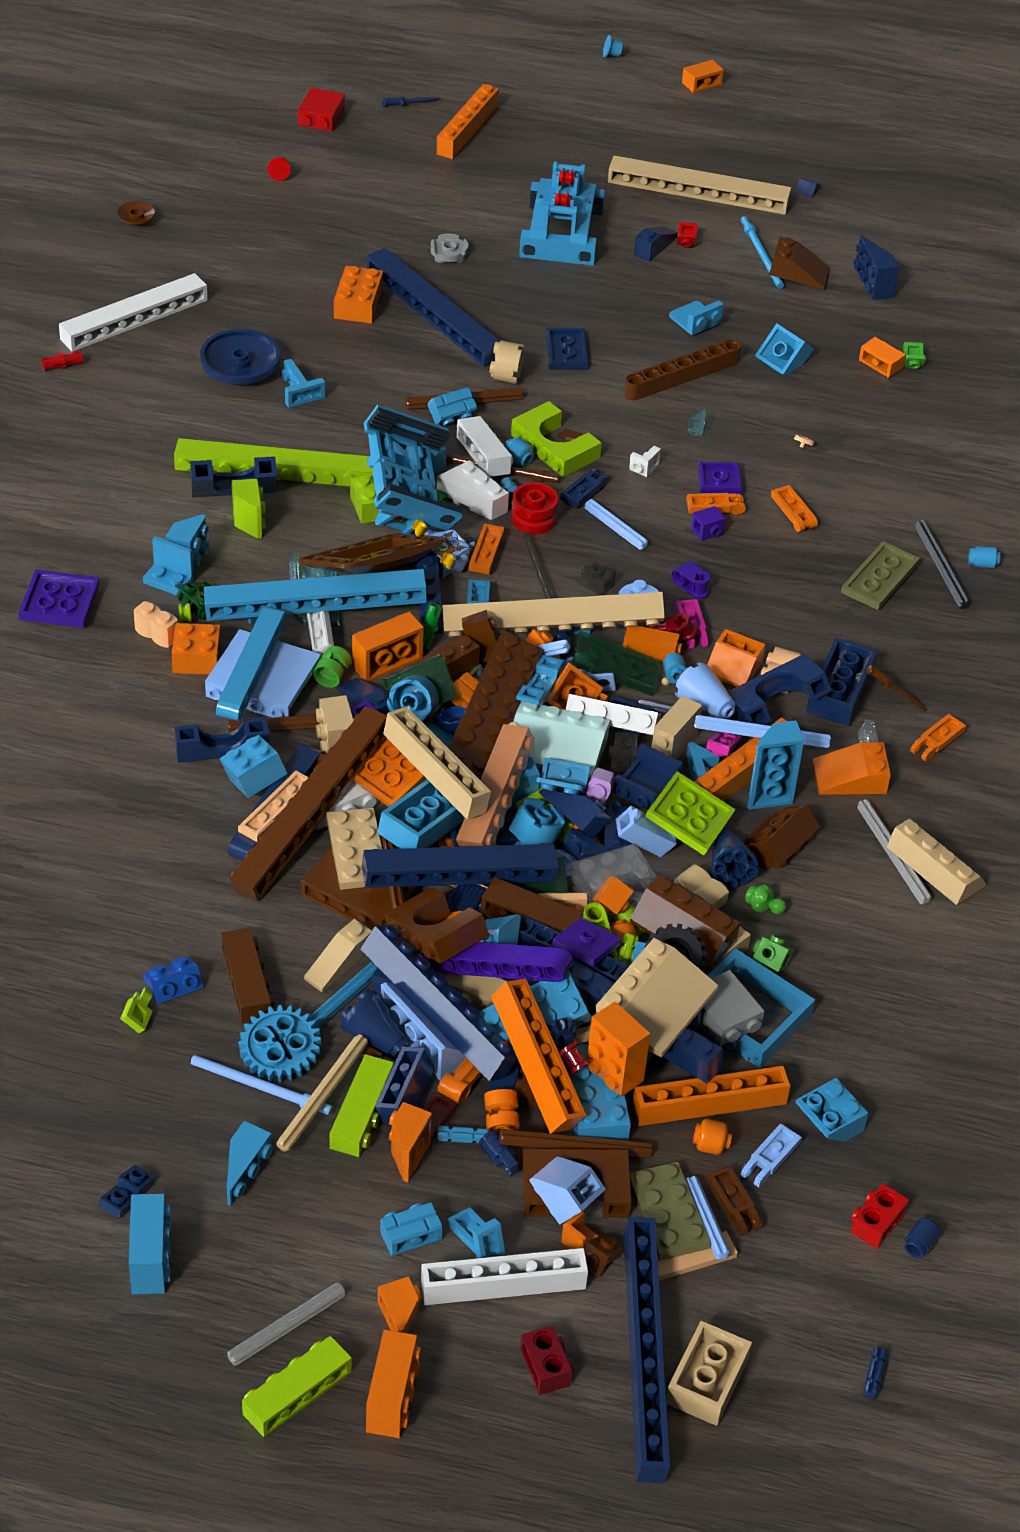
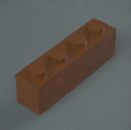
M494 877L483 894L481 902V913L491 917L499 918L518 914L538 921L560 933L580 917L582 918L583 915L582 912L574 908L567 907L552 899L545 898Z
M250 927L221 932V949L241 1023L251 1022V1016L257 1019L260 1017L259 1010L267 1014L269 1006L271 1008L275 1007L273 993H268L267 988H270L267 973H262L264 969L262 955H257V951H259L258 939L256 936L252 937Z

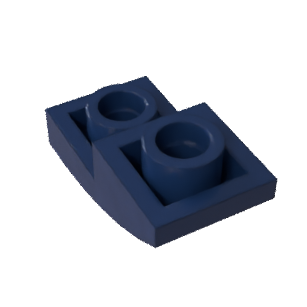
M133 1165L118 1177L117 1185L100 1197L99 1206L120 1219L131 1209V1195L145 1194L155 1182L156 1177L137 1165Z

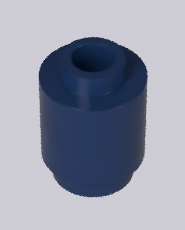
M928 1218L919 1219L905 1238L904 1248L906 1252L915 1258H922L924 1255H927L941 1235L937 1223Z

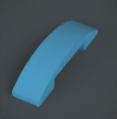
M542 655L536 664L533 677L527 686H522L516 699L539 706L542 705L549 697L559 677L564 660Z

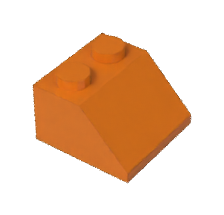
M403 1102L399 1110H394L390 1117L389 1125H392L389 1140L391 1141V1153L402 1179L408 1183L430 1145L432 1113Z

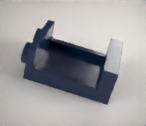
M642 743L637 750L636 760L622 776L616 775L614 778L613 793L649 810L677 771L681 773L683 762Z

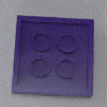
M35 569L18 613L19 620L84 628L100 584L99 577Z

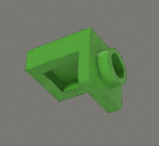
M904 342L903 353L906 355L904 367L911 369L923 367L926 356L923 353V343Z

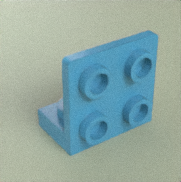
M155 536L152 539L154 565L143 576V583L177 596L179 590L175 587V584L194 582L192 550Z

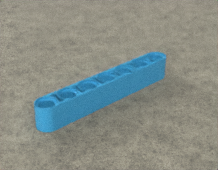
M266 606L262 608L219 698L216 716L236 721L241 720L283 631L287 618L285 610Z

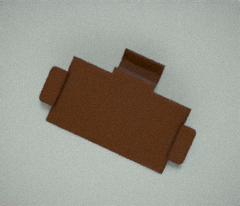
M565 428L557 437L569 442L584 434Z

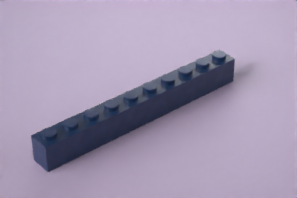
M386 248L367 255V269L383 271L384 286L481 366L486 367L491 364V361L495 362V354H493L495 342H500L499 339Z
M628 1217L624 1230V1253L636 1482L665 1483L670 1469L655 1218Z

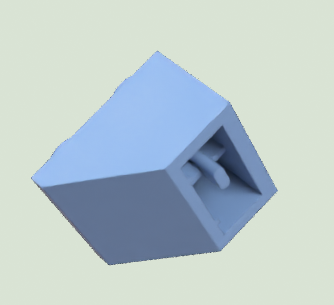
M558 1156L529 1180L559 1225L582 1212L606 1190L591 1167Z

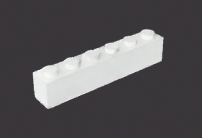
M584 1248L427 1263L421 1265L424 1305L582 1290L586 1289L588 1269Z

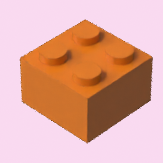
M175 623L172 647L173 673L207 675L211 673L220 656V625Z

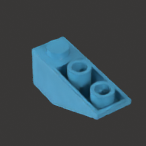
M246 1121L241 1124L230 1140L227 1178V1204L230 1206L236 1198H240L243 1195L250 1178L254 1179L256 1177L260 1164L264 1159L267 1160L273 1151L271 1133Z

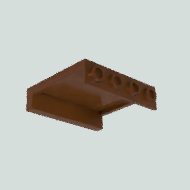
M332 846L301 879V896L350 921L356 919L371 931L375 926L385 925L384 914L393 909L389 887H360L340 890ZM417 886L403 887L405 899Z

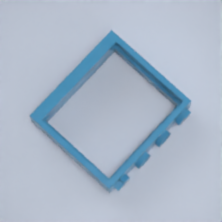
M735 948L707 976L713 978L731 970L733 974L793 1012L762 1044L746 1034L732 1043L724 1044L726 1048L741 1055L747 1062L750 1061L761 1068L812 1016L815 999ZM701 1023L699 1028L703 1030L705 1034L711 1036L710 1033Z

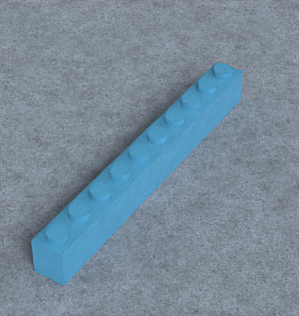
M424 569L204 587L207 621L259 617L264 606L285 610L287 614L427 603Z

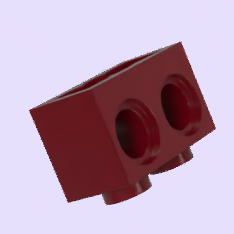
M553 1325L521 1334L520 1350L538 1394L542 1395L569 1387L572 1374L575 1373L571 1358H566L564 1341L560 1334H556ZM544 1346V1347H547L548 1349H541V1348H539V1347ZM548 1370H556L558 1372L553 1373Z

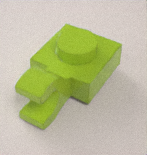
M143 988L141 994L136 992L132 998L128 999L120 1018L138 1033L146 1029L152 1014V1010L147 1006L153 993L147 988Z

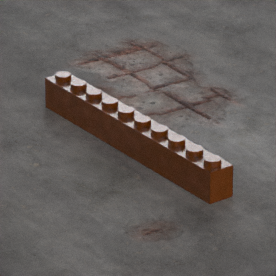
M365 706L354 717L351 725L342 732L339 740L328 750L324 759L315 766L313 773L301 784L298 792L289 799L286 807L274 818L267 831L262 833L256 845L247 852L245 859L233 870L230 879L235 891L257 902L261 899L325 817L326 812L332 808L355 776L385 740L386 736L383 733L387 715Z

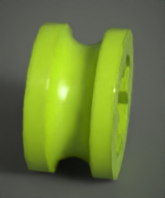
M186 603L185 606L178 604L180 623L184 621L191 623L190 604Z

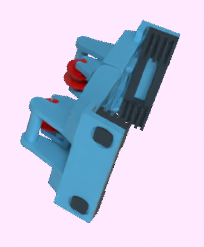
M377 404L364 422L365 433H368L371 454L368 458L367 466L373 468L376 497L374 498L375 508L379 509L380 512L375 519V525L390 527L409 534L413 531L412 525L418 519L423 521L428 528H440L448 531L462 518V507L443 501V503L438 502L437 491L434 489L435 478L431 455L436 456L438 451L441 450L440 448L445 445V441H448L447 438H450L448 428ZM392 441L407 446L402 455L394 453ZM401 519H407L405 523L399 522Z

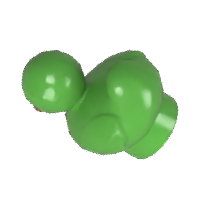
M766 884L758 887L752 885L747 890L745 901L751 904L754 911L764 913L770 909L772 913L779 915L786 910V903L780 898L774 899L773 890L770 886Z

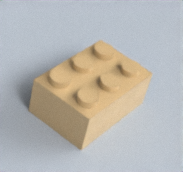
M700 1321L668 1386L666 1404L718 1426L748 1362L752 1342Z

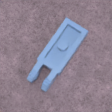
M779 1124L751 1155V1159L741 1171V1176L746 1179L752 1174L756 1166L762 1168V1171L754 1180V1185L761 1187L767 1181L769 1175H772L801 1143L802 1137L786 1126Z

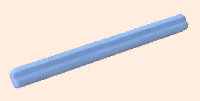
M696 715L694 723L696 729L762 738L771 727L769 725ZM800 730L804 738V745L829 748L831 739L829 734Z

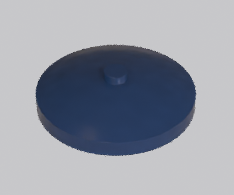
M232 329L217 333L205 341L200 350V362L203 370L218 381L238 385L251 384L268 378L277 370L280 364V350L277 343L266 334L249 329Z

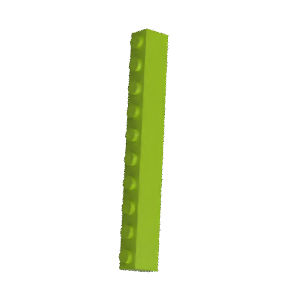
M178 438L174 452L175 470L190 471V461L212 460V469L224 473L241 472L253 467L255 457L275 456L277 480L350 486V478L366 475L373 476V468L367 466L369 456L181 438Z

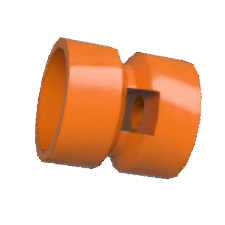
M497 1089L486 1092L484 1094L485 1110L489 1112L486 1115L487 1131L497 1130L500 1134L502 1129L519 1130V1113L515 1111L518 1108L517 1092L511 1089Z

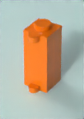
M641 626L627 627L622 654L663 662L669 653L681 654L682 643H679L680 634Z

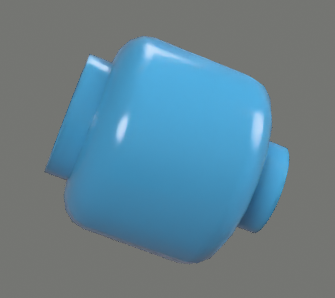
M521 437L508 439L504 444L507 451L512 454V465L515 467H525L532 461L534 457L533 447Z

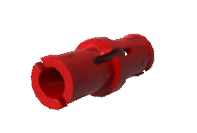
M81 351L66 354L62 352L56 356L41 358V363L44 371L59 367L63 369L69 365L83 363V356Z

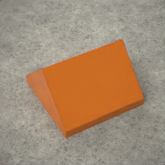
M568 663L545 702L548 706H555L566 710L569 694L597 699L603 687L571 663Z

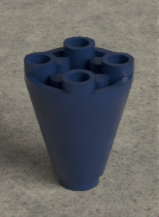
M724 828L714 841L711 873L713 878L722 882L728 890H734L739 886L747 884L758 875V861L755 854L735 832Z
M367 988L358 997L359 1002L353 1008L351 1006L347 1007L340 1015V1018L343 1020L341 1028L353 1036L363 1035L368 1040L369 1045L396 1058L402 1046L407 1047L409 1043L405 1040L406 1036L381 996L376 991H370Z

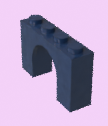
M275 456L255 457L252 468L233 473L213 470L212 460L190 461L192 497L232 495V480L257 479L258 487L263 488V493H276L277 471Z
M804 653L728 691V693L735 702L734 713L743 722L765 725L772 721L765 702L775 694L787 690H799L813 701L832 690L825 672Z

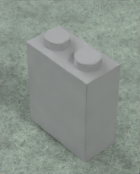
M731 970L711 978L718 984V990L703 1006L701 1023L719 1046L728 1042L732 1043L749 1032H756L762 1026L764 1010Z

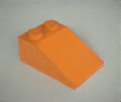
M860 742L813 758L819 795L887 794L891 774L884 742Z

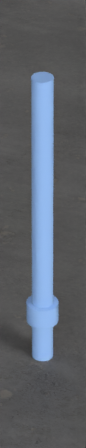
M193 1055L191 1059V1064L297 1103L300 1105V1108L304 1106L311 1096L307 1093L304 1095L197 1055ZM324 1103L318 1112L330 1116L333 1106Z

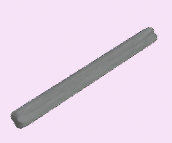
M867 799L859 801L858 810L921 905L928 904L932 896L916 871L886 847L891 833L870 801Z

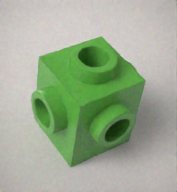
M771 935V938L762 937L753 948L755 954L752 959L758 961L759 964L770 971L774 969L778 972H784L794 949L784 945L785 940L778 936Z

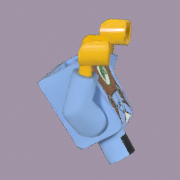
M417 519L411 527L415 530L416 536H439L445 539L442 545L427 555L437 556L439 574L445 577L454 571L462 572L469 561L470 549L475 547L474 539L471 536L461 538L455 530L444 532L432 531L427 528L423 521Z

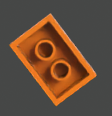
M345 266L334 297V319L372 324L383 291V271Z
M409 611L353 634L352 667L365 682H369L423 658L424 627Z
M613 1002L592 1016L587 1059L591 1061L587 1065L589 1070L605 1081L610 1090H614L622 1097L644 1081L650 1033L619 1004Z
M389 1330L383 1331L366 1404V1433L400 1438L401 1429L407 1428L410 1411H408L409 1404L413 1402L415 1393L414 1382L415 1379H418L420 1371L421 1347H416L417 1335Z

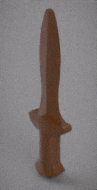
M870 664L866 668V673L883 683L882 685L886 690L889 687L918 708L927 711V708L919 700L896 685L890 674H884L874 664Z

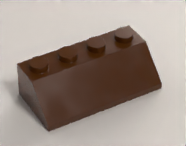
M661 874L646 888L630 917L631 923L649 934L656 933L657 929L661 926L665 929L667 924L677 927L678 923L683 924V929H687L688 926L692 928V933H698L701 936L700 941L705 943L707 957L704 968L710 970L737 942L740 922ZM672 946L676 950L684 952L685 956L689 958L688 954L682 948Z

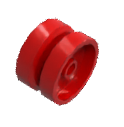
M536 482L525 483L517 487L513 492L511 521L514 527L521 532L534 535L552 530L556 525L558 495L556 491L546 484Z

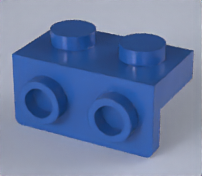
M189 957L176 958L172 961L173 963L165 966L157 965L150 968L148 972L142 973L145 983L153 991L156 1003L160 1004L203 988L198 965Z

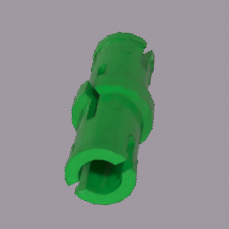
M429 603L425 620L421 623L424 627L423 648L426 646L425 649L431 648L434 633L438 630L437 623L443 608L438 604L434 606L433 603Z

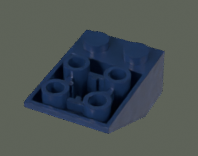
M863 235L860 236L859 244L856 245L857 256L854 259L853 265L859 274L860 281L865 285L866 292L869 293L872 300L894 298L899 265L892 254Z

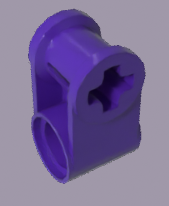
M688 561L672 571L671 576L674 583L688 592L693 598L704 599L708 597L709 588L707 584L710 581V575L699 568L694 562Z

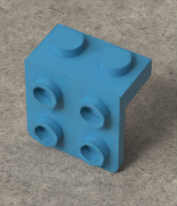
M718 300L704 306L701 302L694 301L671 311L669 317L692 336L720 324L724 304Z
M545 757L541 778L537 777L536 782L544 790L557 792V789L564 790L563 793L574 795L586 794L591 766Z

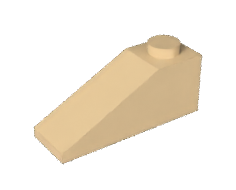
M353 919L335 935L305 974L304 980L320 992L325 991L366 956L361 947L370 935L371 930L356 919Z

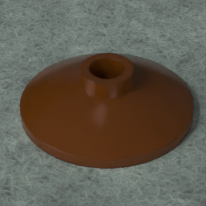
M131 201L122 204L118 208L117 216L124 223L139 225L151 221L155 216V210L152 205L146 202Z

